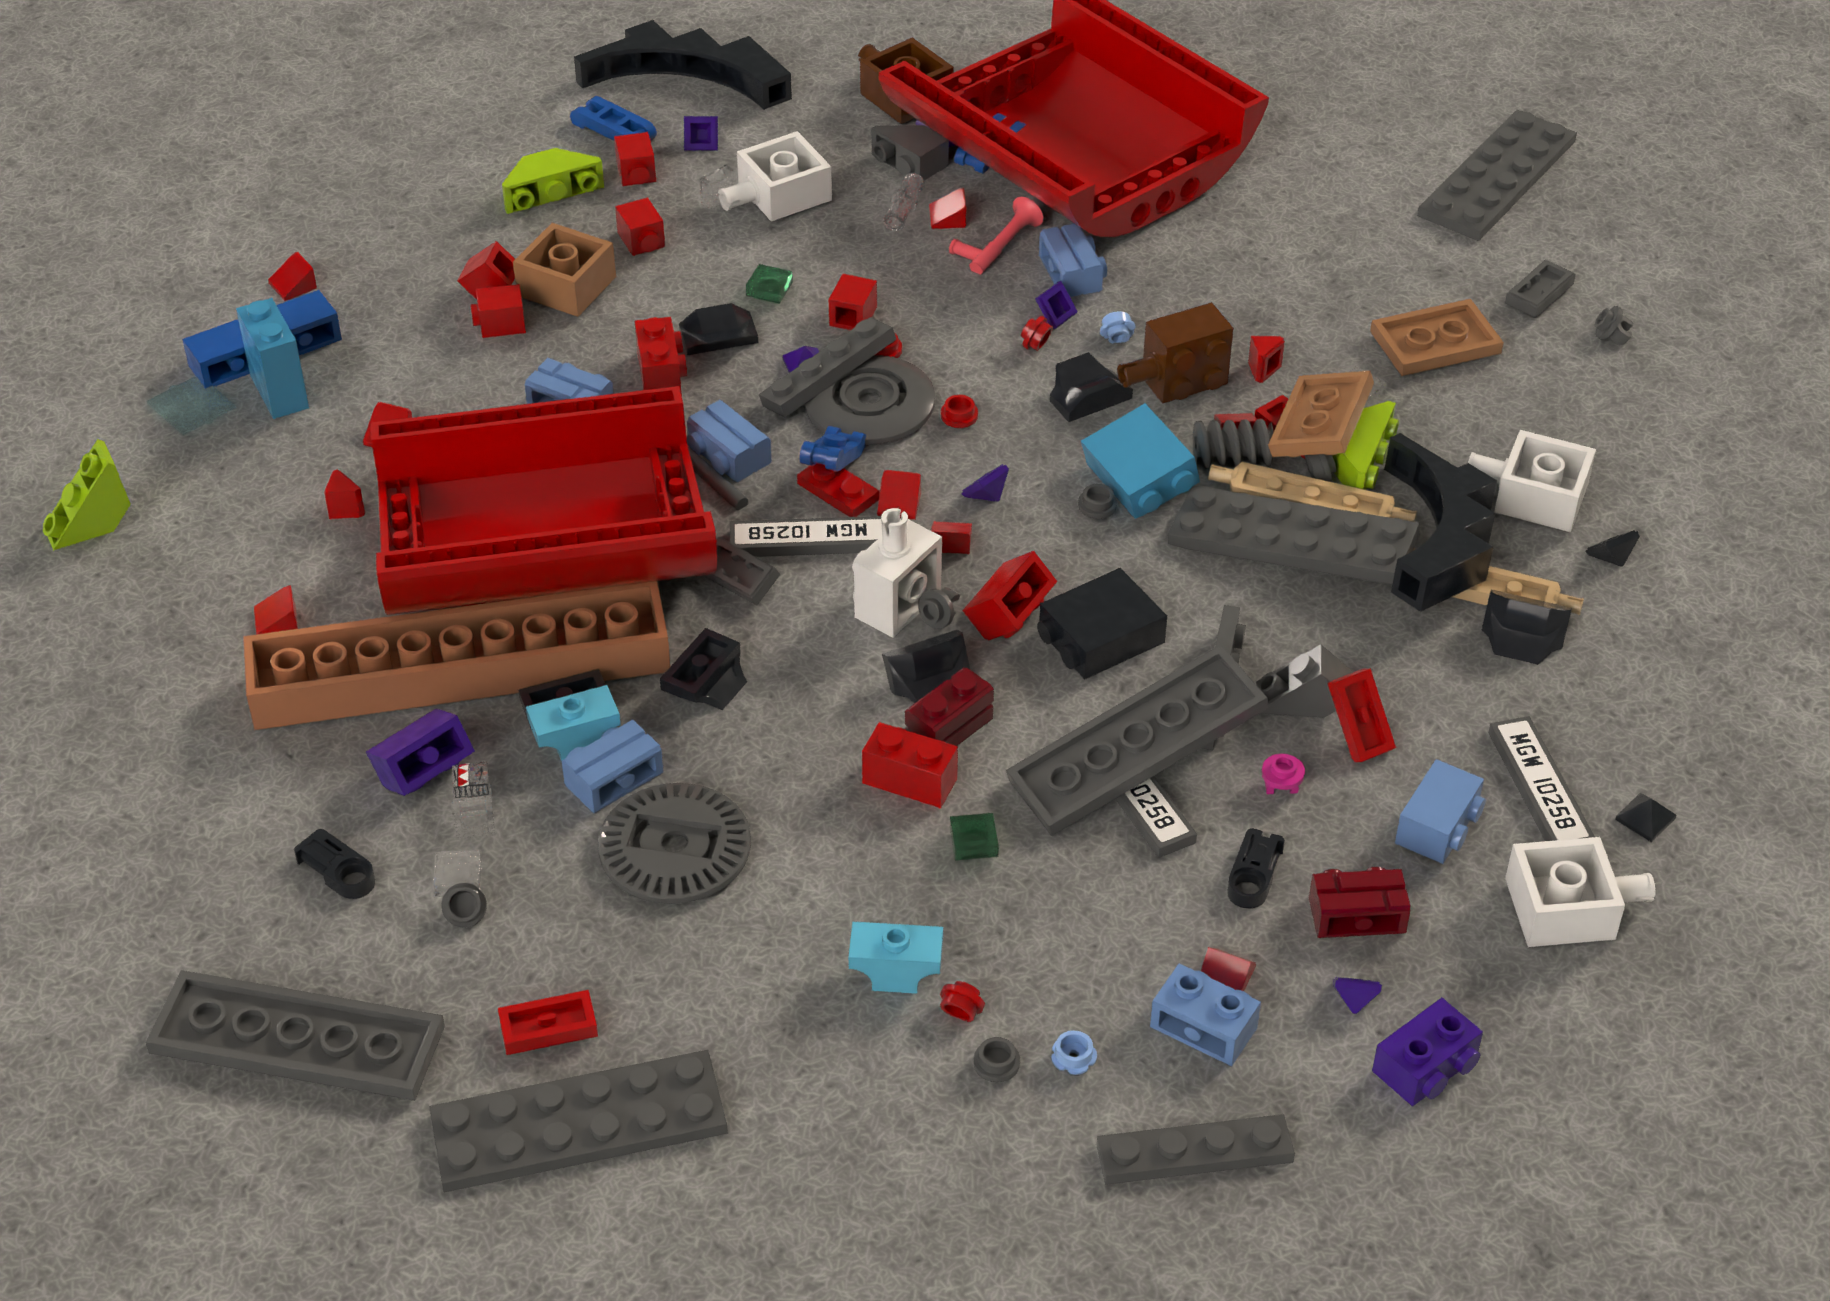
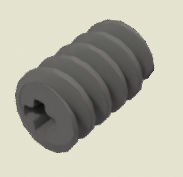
M1243 419L1240 421L1238 429H1236L1233 420H1226L1221 430L1218 421L1212 420L1206 431L1202 421H1195L1193 426V456L1195 461L1197 462L1198 458H1202L1205 469H1209L1213 458H1217L1219 465L1225 467L1228 457H1232L1236 467L1242 462L1243 457H1247L1250 464L1256 465L1258 457L1263 456L1266 467H1270L1273 457L1268 444L1273 435L1272 423H1269L1267 429L1265 421L1257 419L1252 429L1250 422L1247 419Z

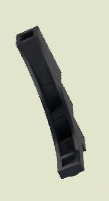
M650 20L625 29L624 39L574 56L576 83L582 89L616 77L642 74H669L700 78L727 86L747 96L763 110L792 99L791 73L750 36L720 46L702 28L672 38L654 20Z
M1401 433L1390 437L1384 470L1411 486L1421 496L1430 509L1436 525V531L1425 543L1397 559L1391 589L1392 594L1422 612L1487 580L1493 546L1489 544L1495 518V513L1491 511L1497 480L1469 463L1457 468Z

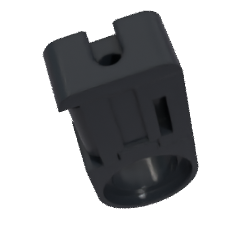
M1254 828L1246 831L1228 881L1227 894L1233 904L1241 908L1251 909L1259 907L1265 902L1272 885L1276 863L1279 855L1283 854L1285 840L1282 836L1271 834L1270 838L1262 836L1263 831ZM1242 882H1250L1258 886L1260 890L1253 894H1246L1239 891L1236 886Z
M324 829L316 830L294 848L297 864L300 865L302 862H305L322 874L325 885L344 898L357 899L364 897L375 886V877L370 861ZM358 872L366 875L357 884H346L343 882V879L351 873Z

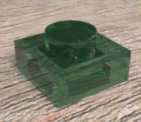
M759 264L746 283V296L780 304L793 283L792 271Z
M993 813L950 816V833L955 861L998 857L999 844Z

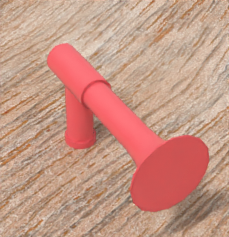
M1022 196L1017 197L1013 201L1012 206L1015 213L1014 217L983 250L954 239L949 246V253L972 260L969 265L971 271L981 275L1023 227L1027 225L1037 227L1043 223L1044 216L1042 210L1033 200Z

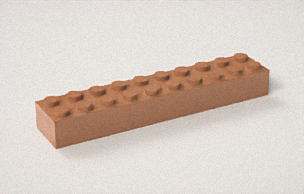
M657 581L243 636L246 696L254 730L519 693V689L596 669L600 670L604 681L665 673L670 668L668 634Z

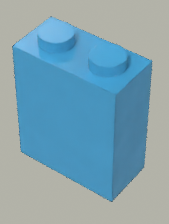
M273 298L254 301L249 305L236 308L250 376L273 419L308 409L309 404L296 339Z
M1146 403L1081 440L1087 465L1105 485L1113 490L1116 498L1135 519L1156 510L1160 505L1188 491L1192 486L1200 482L1195 457Z

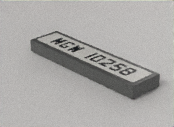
M881 516L730 521V543L755 557L860 553L863 550H867L879 539L882 533Z
M1530 716L1490 723L1488 733L1544 840L1555 841L1595 837Z
M1154 776L1115 799L1158 858L1196 843L1197 833Z

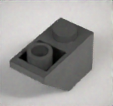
M892 125L871 128L872 155L878 161L885 162L894 167L904 176H909L921 183L948 166L949 140L925 125Z
M1320 644L1256 681V685L1265 694L1269 704V708L1259 714L1324 718L1336 711L1327 683L1353 673V671Z

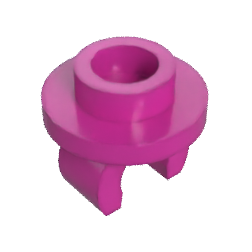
M1275 754L1268 757L1263 762L1261 771L1265 781L1266 793L1274 794L1275 788L1290 790V794L1298 793L1299 785L1303 782L1305 775L1303 763L1296 757L1288 754Z

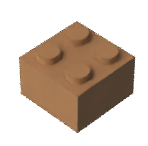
M551 223L513 261L515 282L520 284L522 298L577 317L616 278L612 242L555 223Z

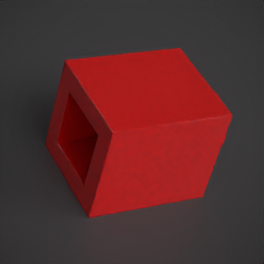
M648 132L614 136L616 163L622 186L656 182L655 158Z
M648 197L615 206L617 233L632 256L665 247L663 219Z
M495 241L467 261L457 281L468 293L477 299L476 289L513 284L515 280L513 261L515 258Z
M842 274L828 299L829 326L852 330L859 322L872 317L877 308V280Z
M520 284L476 289L478 304H471L473 326L481 325L482 338L526 333Z

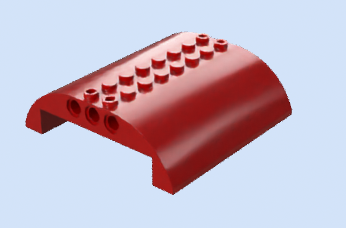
M1053 0L1051 29L937 81L906 61H902L879 72V82L882 89L895 105L1080 228L1099 237H1116L1131 233L1192 202L1209 190L1229 171L1241 156L1255 134L1269 102L1268 96L1107 0ZM997 113L1007 116L1001 122L993 118ZM1017 121L1025 123L1026 125L1017 133L1010 129Z
M679 386L370 423L371 442L378 479L381 552L376 553V571L386 615L715 574L717 571L716 530L711 511L704 512L687 445L684 405Z

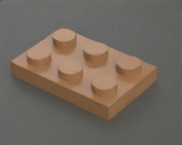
M1471 299L1372 320L1370 329L1371 334L1401 376L1502 354L1504 343Z
M1371 371L1299 376L1269 441L1268 447L1272 457L1345 453L1374 385Z

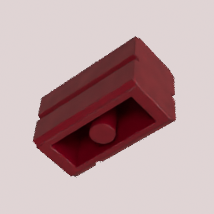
M963 667L952 675L950 680L944 681L905 710V725L907 726L905 729L958 746L993 719V705L991 703L994 702V688L967 667Z
M1371 867L1365 871L1354 872L1328 869L1322 873L1312 874L1309 902L1317 938L1404 934L1407 932L1411 905L1407 890H1405L1402 869L1386 870L1383 867Z

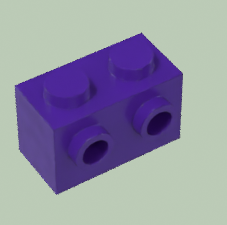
M436 708L367 750L366 754L382 785L388 790L405 796L417 791L438 774L452 769L462 759L475 752L458 716Z
M1441 997L1377 1045L1372 1072L1413 1107L1425 1097L1429 1099L1437 1097L1446 1087L1448 1080L1458 1072L1465 1075L1476 1066L1481 1056L1479 1048L1483 1031Z

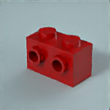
M671 317L635 320L637 355L643 390L679 386L682 396L680 377L687 376L685 354L678 355V353H683L681 331L673 330Z
M1031 551L1004 562L962 611L984 639L989 641L1000 636L1007 639L1024 626L1023 622L1040 606V603L1044 602V597L1058 581L1036 552Z
M879 722L862 750V783L942 808L957 781L958 746L942 740H936L907 731L904 728Z

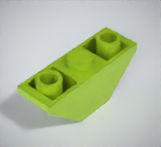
M552 148L523 156L502 183L506 213L510 214L604 188L602 160L600 157L559 148Z
M1387 401L1363 408L1345 453L1332 455L1336 466L1334 474L1343 485L1363 490L1367 488L1374 489L1379 474V467L1376 465H1384L1389 446L1387 440H1390V437L1397 434L1399 419L1394 418L1395 402Z
M97 439L90 452L83 456L80 468L70 483L66 484L62 491L61 499L53 512L49 513L44 520L43 533L48 536L53 551L114 532L131 505L104 441Z

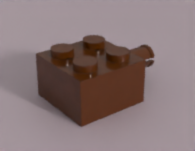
M913 37L883 51H879L875 46L867 44L862 47L858 54L861 57L858 59L860 62L861 95L900 124L914 119V117L890 101L879 82L880 71L906 61L936 81L954 73L952 65Z
M1212 302L1147 321L1143 358L1119 364L1117 367L1119 381L1123 384L1124 388L1145 381L1162 404L1173 400H1183L1190 395L1209 389H1218L1222 385L1228 384L1234 328Z

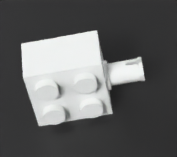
M796 131L737 151L738 184L719 189L718 191L720 194L719 200L724 210L728 211L731 208L753 202L772 222L832 201L831 166Z
M1520 430L1511 454L1505 461L1472 452L1468 463L1497 480L1499 491L1495 513L1571 532L1589 484L1596 449Z
M898 508L887 509L883 512L881 516L882 533L879 539L867 550L861 551L856 556L852 566L854 572L853 600L855 618L892 638L919 614V599L924 592L931 589L941 590L942 536L909 520L905 511L901 513L900 519L901 509Z
M1600 837L1513 844L1505 879L1528 947L1616 940L1625 903L1652 902L1654 900L1655 883L1652 875L1644 873L1641 875L1615 877Z

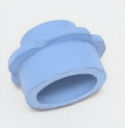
M1121 311L1112 312L1102 319L1100 335L1108 339L1110 343L1127 342L1134 334L1136 326L1128 313Z
M1080 1031L1064 1032L1052 1046L1054 1054H1052L1051 1060L1054 1066L1061 1071L1066 1069L1073 1075L1085 1073L1088 1070V1066L1094 1065L1097 1060V1051L1093 1047L1091 1038ZM1076 1053L1078 1056L1071 1057L1070 1054Z

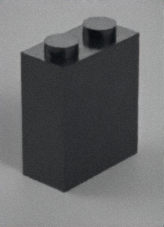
M1118 568L1040 603L1037 629L1043 642L1052 644L1058 650L1066 667L1075 669L1085 680L1165 643L1167 615L1121 568Z

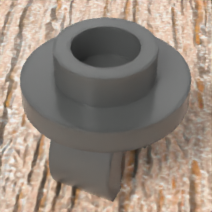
M1614 306L1610 310L1608 308L1604 309L1595 321L1594 326L1597 328L1596 337L1601 340L1609 337L1617 345H1623L1632 336L1627 331L1633 326V322L1623 316V309L1618 306Z
M944 587L941 590L931 589L924 592L918 604L919 613L923 621L934 629H942L950 625L956 614L952 603L960 599V594L948 587Z

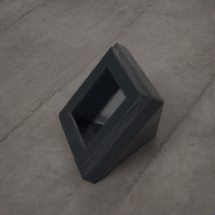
M1633 530L1590 546L1585 552L1589 556L1622 567L1626 563L1640 535L1638 531L1635 532Z
M1639 793L1616 815L1615 820L1652 842L1676 819L1677 815L1652 798Z

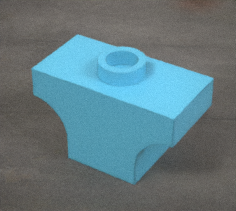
M608 685L526 707L527 719L538 747L547 746L557 749L561 761L573 749L586 747L600 739L609 728L621 725L620 714Z
M852 922L848 957L849 969L858 970L866 974L872 982V991L917 993L918 982L928 975L940 974L943 927Z

